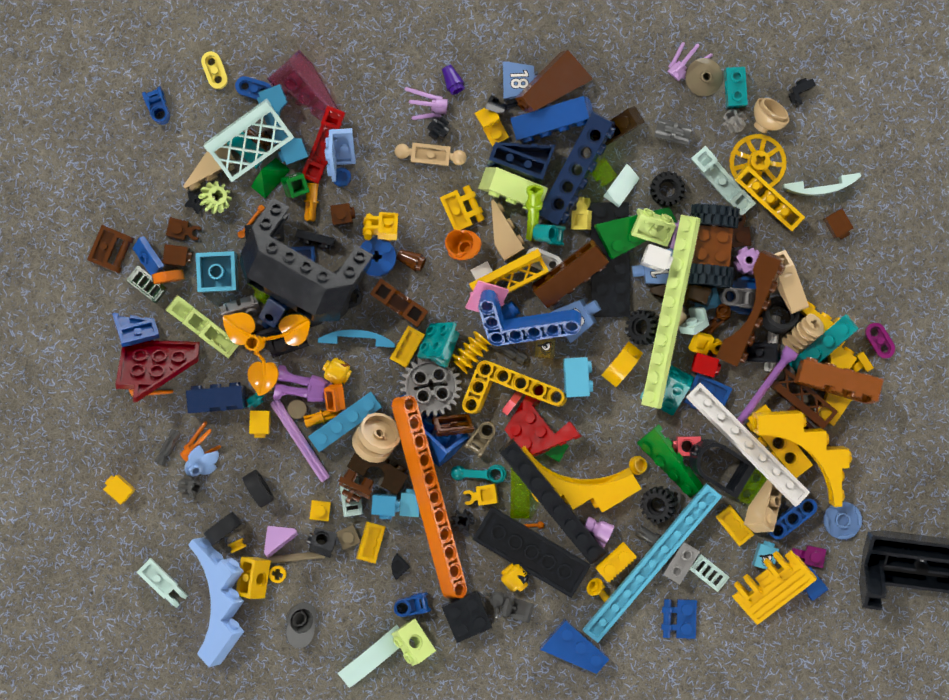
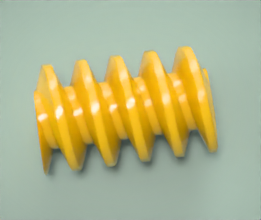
M476 331L473 332L475 339L467 338L470 344L463 342L464 350L457 349L459 356L452 354L453 362L466 374H468L466 367L473 368L471 361L478 363L479 361L476 356L483 357L482 350L488 352L487 344L491 345Z

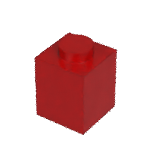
M695 353L690 371L714 378L715 374H719L721 364H719V359Z

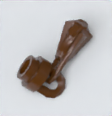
M720 304L716 308L717 316L708 321L709 326L700 332L711 335L718 326L731 317L732 311L730 307Z

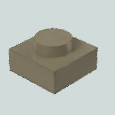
M354 524L336 532L343 550L361 542Z

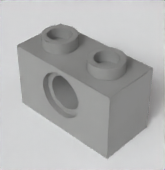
M683 542L671 556L661 573L680 585L700 551Z

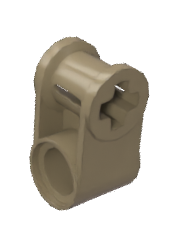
M490 421L482 422L464 448H469L480 458L495 435V425ZM484 425L492 427L493 432L490 435L483 434L482 427Z

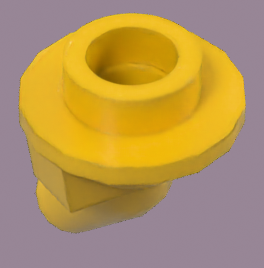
M593 578L589 581L587 585V593L589 595H599L604 603L609 598V595L604 590L606 586L601 579Z

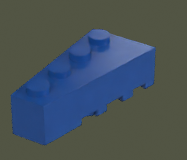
M581 96L510 119L516 140L528 143L534 141V137L541 136V138L551 136L552 132L559 131L561 133L570 130L571 127L585 126L593 109L590 99Z

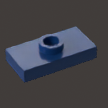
M144 236L139 237L132 249L152 277V274L162 271L164 264Z

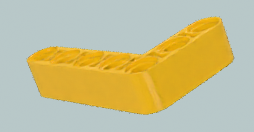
M484 360L479 362L475 369L462 407L469 414L475 415L480 413L493 382L557 407L563 406L567 401L566 393L559 388ZM485 365H490V373L484 375L482 371L483 367ZM503 372H507L508 379L502 382L500 375ZM520 379H525V387L519 389L517 385L518 381ZM478 383H482L484 388L481 392L477 393L475 387ZM542 385L544 392L537 396L535 389L537 386ZM560 392L562 398L559 402L555 403L553 395ZM475 400L476 408L471 411L468 405L471 401Z

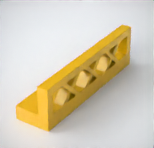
M536 249L469 283L473 291L478 280L494 285L503 280L509 282L507 289L509 290L508 293L548 274L549 270L542 259L541 253ZM539 261L543 271L537 274L530 272L531 265ZM518 271L526 273L524 280L521 282L513 280L514 274Z

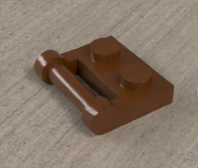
M101 225L87 260L120 274L121 264L130 243H133L135 238ZM118 238L123 240L114 264L108 263Z

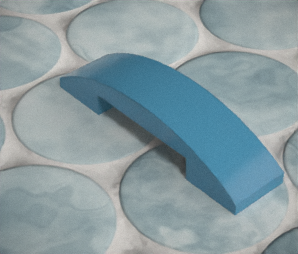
M340 330L318 338V343L338 344L339 337L376 339V347L395 348V343L391 340L365 330Z

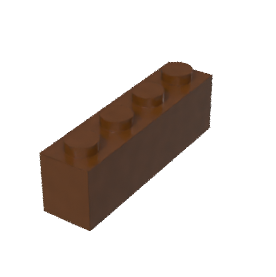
M592 239L549 271L548 274L533 283V291L547 308L551 305L555 306L562 297L574 292L578 285L587 282L594 273L602 271L609 261L604 252Z

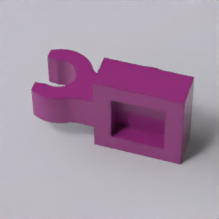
M806 545V550L792 548L796 556L804 558L803 562L806 565L823 568L827 549Z

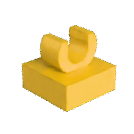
M861 351L855 355L858 361L851 367L855 372L862 368L865 372H869L874 368L864 352Z

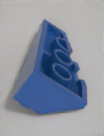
M423 412L421 419L433 462L440 467L454 456L470 436L466 433L437 437V431L434 430V424H432L433 414L430 413L429 417L426 418V413Z

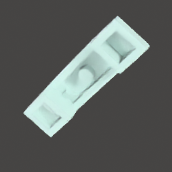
M706 146L691 158L696 167L732 207L740 208V216L756 204L748 193L741 189L720 165L718 159Z
M861 174L842 175L838 177L839 184L804 189L803 181L782 185V190L803 196L830 194L849 186L859 179Z
M395 625L377 642L338 672V675L349 688L399 649L394 644L393 636L391 635V633L399 628L398 625Z

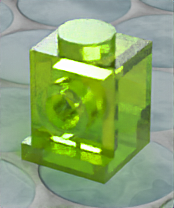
M597 158L596 162L598 164L591 175L596 182L600 180L601 184L599 187L602 189L617 178L618 175L605 158L601 160Z

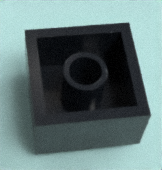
M477 590L465 595L463 598H457L442 605L443 612L457 643L492 628L491 621Z

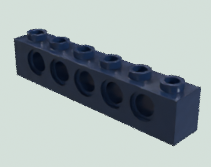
M596 112L591 113L539 211L540 216L556 225H562V223L565 224L570 217L568 212L572 206L574 207L579 200L577 195L581 189L583 190L588 183L586 178L590 172L593 173L598 164L596 162L598 156H602L607 146L605 143L608 138L611 139L614 135L616 123ZM596 130L601 133V138L598 141L593 139V133ZM587 147L592 151L589 158H586L583 154ZM578 164L583 169L580 175H576L574 171L575 166ZM569 181L573 184L571 192H568L565 188L566 183ZM560 198L564 201L562 209H559L556 205L557 200Z

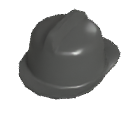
M298 603L287 612L286 639L292 647L304 648L312 641L317 613L310 603Z

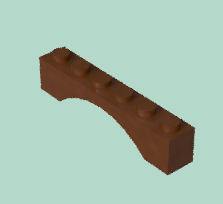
M765 250L760 251L753 267L756 297L752 312L737 332L723 340L716 358L736 367L746 362L749 355L747 353L748 347L752 346L756 339L754 335L756 328L759 329L764 318L761 317L763 311H767L771 300L768 299L771 293L774 294L777 289L778 283L776 280L785 270L784 258Z

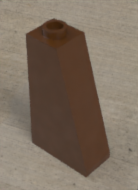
M569 50L562 51L515 99L523 111L527 113L532 112L590 82L593 78Z

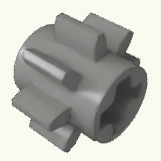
M731 109L725 113L723 117L725 122L722 124L726 130H729L730 133H738L745 128L747 117L744 112H741L739 109Z

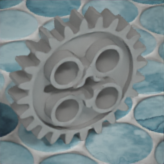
M419 358L417 359V365L411 362L412 369L406 367L405 371L407 374H402L401 376L405 381H400L399 385L404 387L400 389V393H405L404 396H413L417 401L420 415L425 412L426 418L429 417L430 413L437 417V412L443 416L444 409L450 412V405L456 406L457 404L453 399L459 400L460 398L456 393L462 391V388L457 387L462 381L456 380L460 374H453L455 366L452 368H442L432 360L424 359L422 362ZM440 372L444 378L437 380L434 378V373ZM422 375L425 381L418 383L415 380V376ZM428 383H431L432 386H435L433 390H430V388L427 387ZM443 383H447V386H437ZM444 391L447 397L441 399L437 396V392ZM421 393L426 394L428 400L420 401L418 395Z

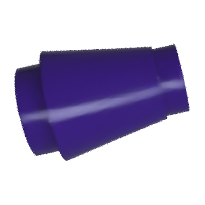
M447 65L442 68L447 91L451 95L465 89L464 81L453 66Z

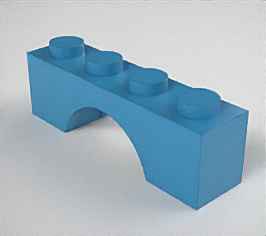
M279 84L258 92L260 96L257 97L258 103L260 104L265 99H268L280 117L282 109L288 103L282 85ZM269 112L264 116L267 125L274 126L275 118ZM275 130V140L282 141L288 137L283 130ZM293 138L280 147L281 151L278 152L281 161L286 162V165L309 157L302 138Z
M369 392L309 435L308 438L318 452H321L360 424L368 414L380 410L382 405L375 395Z

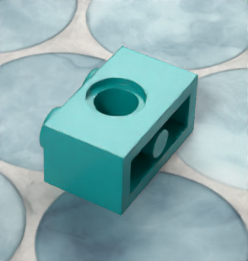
M726 68L724 70L726 109L745 108L748 105L746 68Z

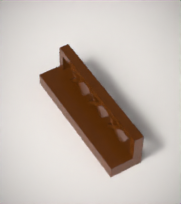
M784 367L782 371L785 373L786 381L775 380L770 387L798 411L804 413L805 417L816 426L824 429L838 411L809 387L800 385V393L792 394L789 391L788 383H793L796 376ZM773 369L767 374V376L762 381H765L767 379V377L770 375ZM803 395H812L815 398V406L804 404ZM827 407L832 413L824 420L819 416L818 408Z

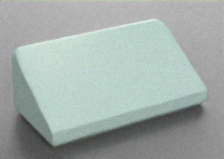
M626 164L603 197L617 207H620L640 178Z

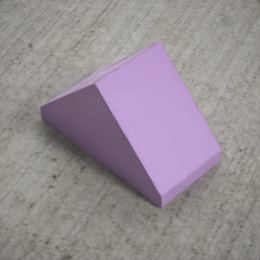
M267 526L265 556L269 558L298 535L297 531L293 528Z

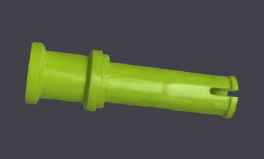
M530 185L526 188V193L528 194V200L525 204L528 210L526 239L528 241H532L533 228L539 223V210L543 206L541 195L544 189L539 185Z

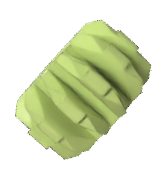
M215 181L213 184L208 182L206 187L203 186L201 188L202 193L199 194L198 198L203 200L200 202V205L206 206V212L211 209L212 214H215L217 211L222 213L224 208L227 209L230 206L228 202L232 200V197L227 196L230 190H224L225 184L219 186L218 181Z

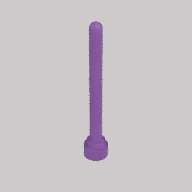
M785 346L782 350L781 360L737 418L741 424L746 421L787 363H791L799 355L790 347Z

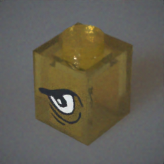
M556 337L536 340L534 357L554 358Z

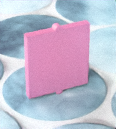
M478 280L473 292H470V298L465 307L466 309L479 312V299L481 292L484 290H493L498 296L500 306H503L509 290Z

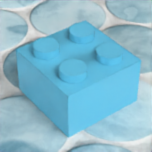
M235 251L196 253L197 292L239 291L237 253Z
M588 357L563 359L566 397L590 396V392H593V381L589 380V373H592L591 361H588Z

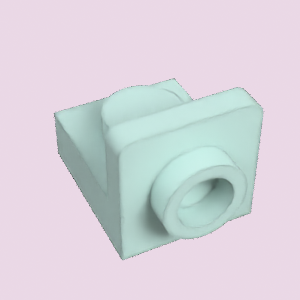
M690 307L688 309L690 318L679 326L680 334L696 335L708 327L709 322L706 309Z

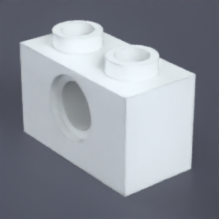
M649 244L646 246L640 265L663 272L671 266L673 257L670 255L672 251Z

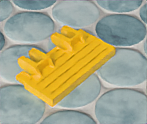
M792 550L785 554L789 562L778 551L773 553L775 560L782 566L780 569L770 559L766 558L764 560L767 569L755 577L759 585L748 574L744 575V581L752 589L750 592L739 581L734 583L738 591L732 595L733 599L757 625L817 580L813 572Z

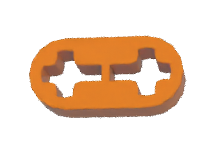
M183 269L152 274L154 284L170 283L185 279Z

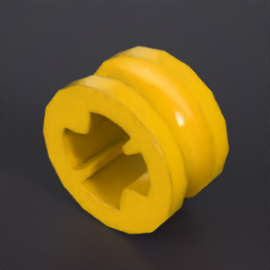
M240 538L228 544L227 546L231 547L230 552L234 553L246 547L247 545L243 543L244 539Z
M280 565L272 567L269 571V578L274 583L282 582L287 575L285 568ZM276 569H280V573L283 574V577H279V580L275 579V575H272L273 571L276 572Z

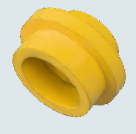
M634 456L629 461V469L634 475H641L647 469V461L641 456Z

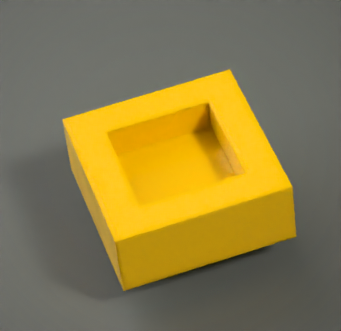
M312 500L309 519L329 521L331 502Z

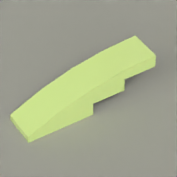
M176 295L165 309L227 358L239 346L230 340L222 328L179 295Z

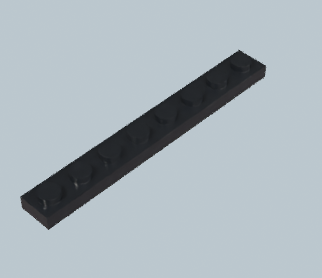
M514 439L498 450L504 460L590 564H593L606 554L605 550Z

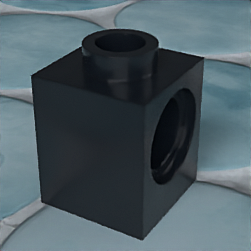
M315 527L314 533H310L307 544H310L309 552L331 558L337 533ZM321 539L326 543L321 545L317 543V540Z

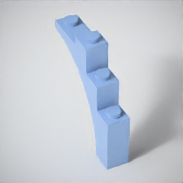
M202 537L192 539L188 545L202 565L209 586L211 598L209 627L197 655L208 667H212L223 662L244 633L239 623L233 619V616L244 600L232 588L244 571L236 560L232 558L223 559V556L211 546L209 540Z

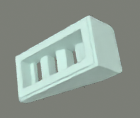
M358 476L355 480V483L359 484ZM340 486L344 517L363 514L362 499L359 502L346 503L347 497L342 495L343 489L349 490ZM358 505V509L347 510L348 506Z
M700 553L689 569L717 592L730 578ZM702 561H704L705 564L698 572L696 570L697 567L701 564ZM710 566V570L703 576L702 573ZM715 570L717 573H716V574L714 575V577L709 581V580H708V577H709V576L712 574V572ZM719 575L723 576L717 585L713 584Z

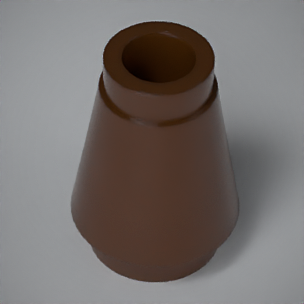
M400 249L396 258L415 272H421L426 263V257L423 254Z

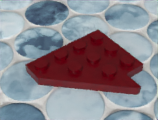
M150 340L122 347L115 383L116 389L134 390L133 403H137L197 363L199 360L200 342Z

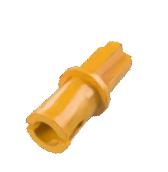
M307 183L310 192L306 193V200H304V220L313 222L316 219V207L319 204V201H317L319 184Z
M321 409L320 412L303 416L306 428L321 423L326 424L327 421L332 420L342 411L328 412Z

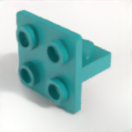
M455 322L430 324L426 329V334L419 347L417 357L419 359H431L442 368L448 367L460 335L455 330L457 324Z

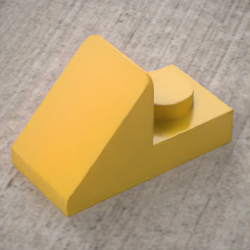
M483 108L474 113L492 147L495 142H502L509 138L496 112Z

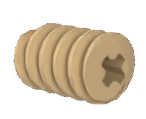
M808 314L787 335L783 336L782 342L784 346L790 347L799 354L824 333V325L816 315Z

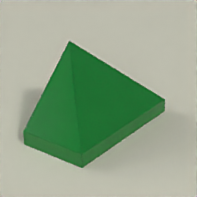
M275 158L260 171L251 187L266 199L281 182L280 179L285 177L290 169Z

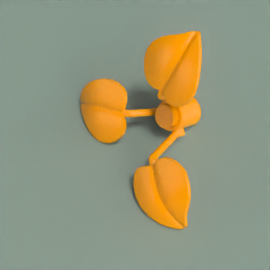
M239 312L223 316L224 328L230 340L235 344L245 345L248 350L254 351V355H257L262 361L254 362L249 367L247 373L249 383L258 396L268 393L275 386L279 376L276 364L273 362L266 363L265 358L259 353L264 348L265 341L284 337L288 345H301L308 337L311 323L309 318L299 314L288 315L279 323V330L282 334L261 337L252 335L256 325L251 315Z

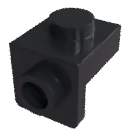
M807 78L801 79L796 82V86L789 90L788 97L792 105L795 104L796 107H799L803 104L799 94L816 86L813 79L808 81Z

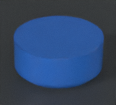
M337 168L336 182L334 184L339 187H345L351 181V174L346 168Z

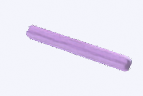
M280 400L272 401L270 403L271 407L319 480L323 482L330 477L328 472L288 414Z

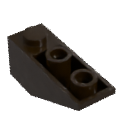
M635 106L626 109L611 119V121L616 123L614 126L616 130L612 138L607 139L605 145L608 146L645 123ZM596 130L593 133V139L598 141L601 138V133Z

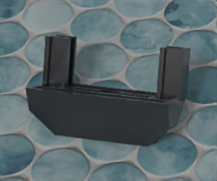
M272 198L252 226L241 251L240 266L246 283L312 321H339L348 312L351 294L371 266L373 255L356 245L338 273L331 272L274 239L288 219L289 214H287L289 207Z
M886 530L868 531L862 553L859 578L862 608L882 611L881 599L886 598V586L949 593V538Z

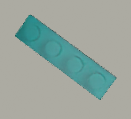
M845 314L800 353L794 361L792 360L789 365L797 373L799 362L807 357L817 359L818 363L822 362L859 328Z

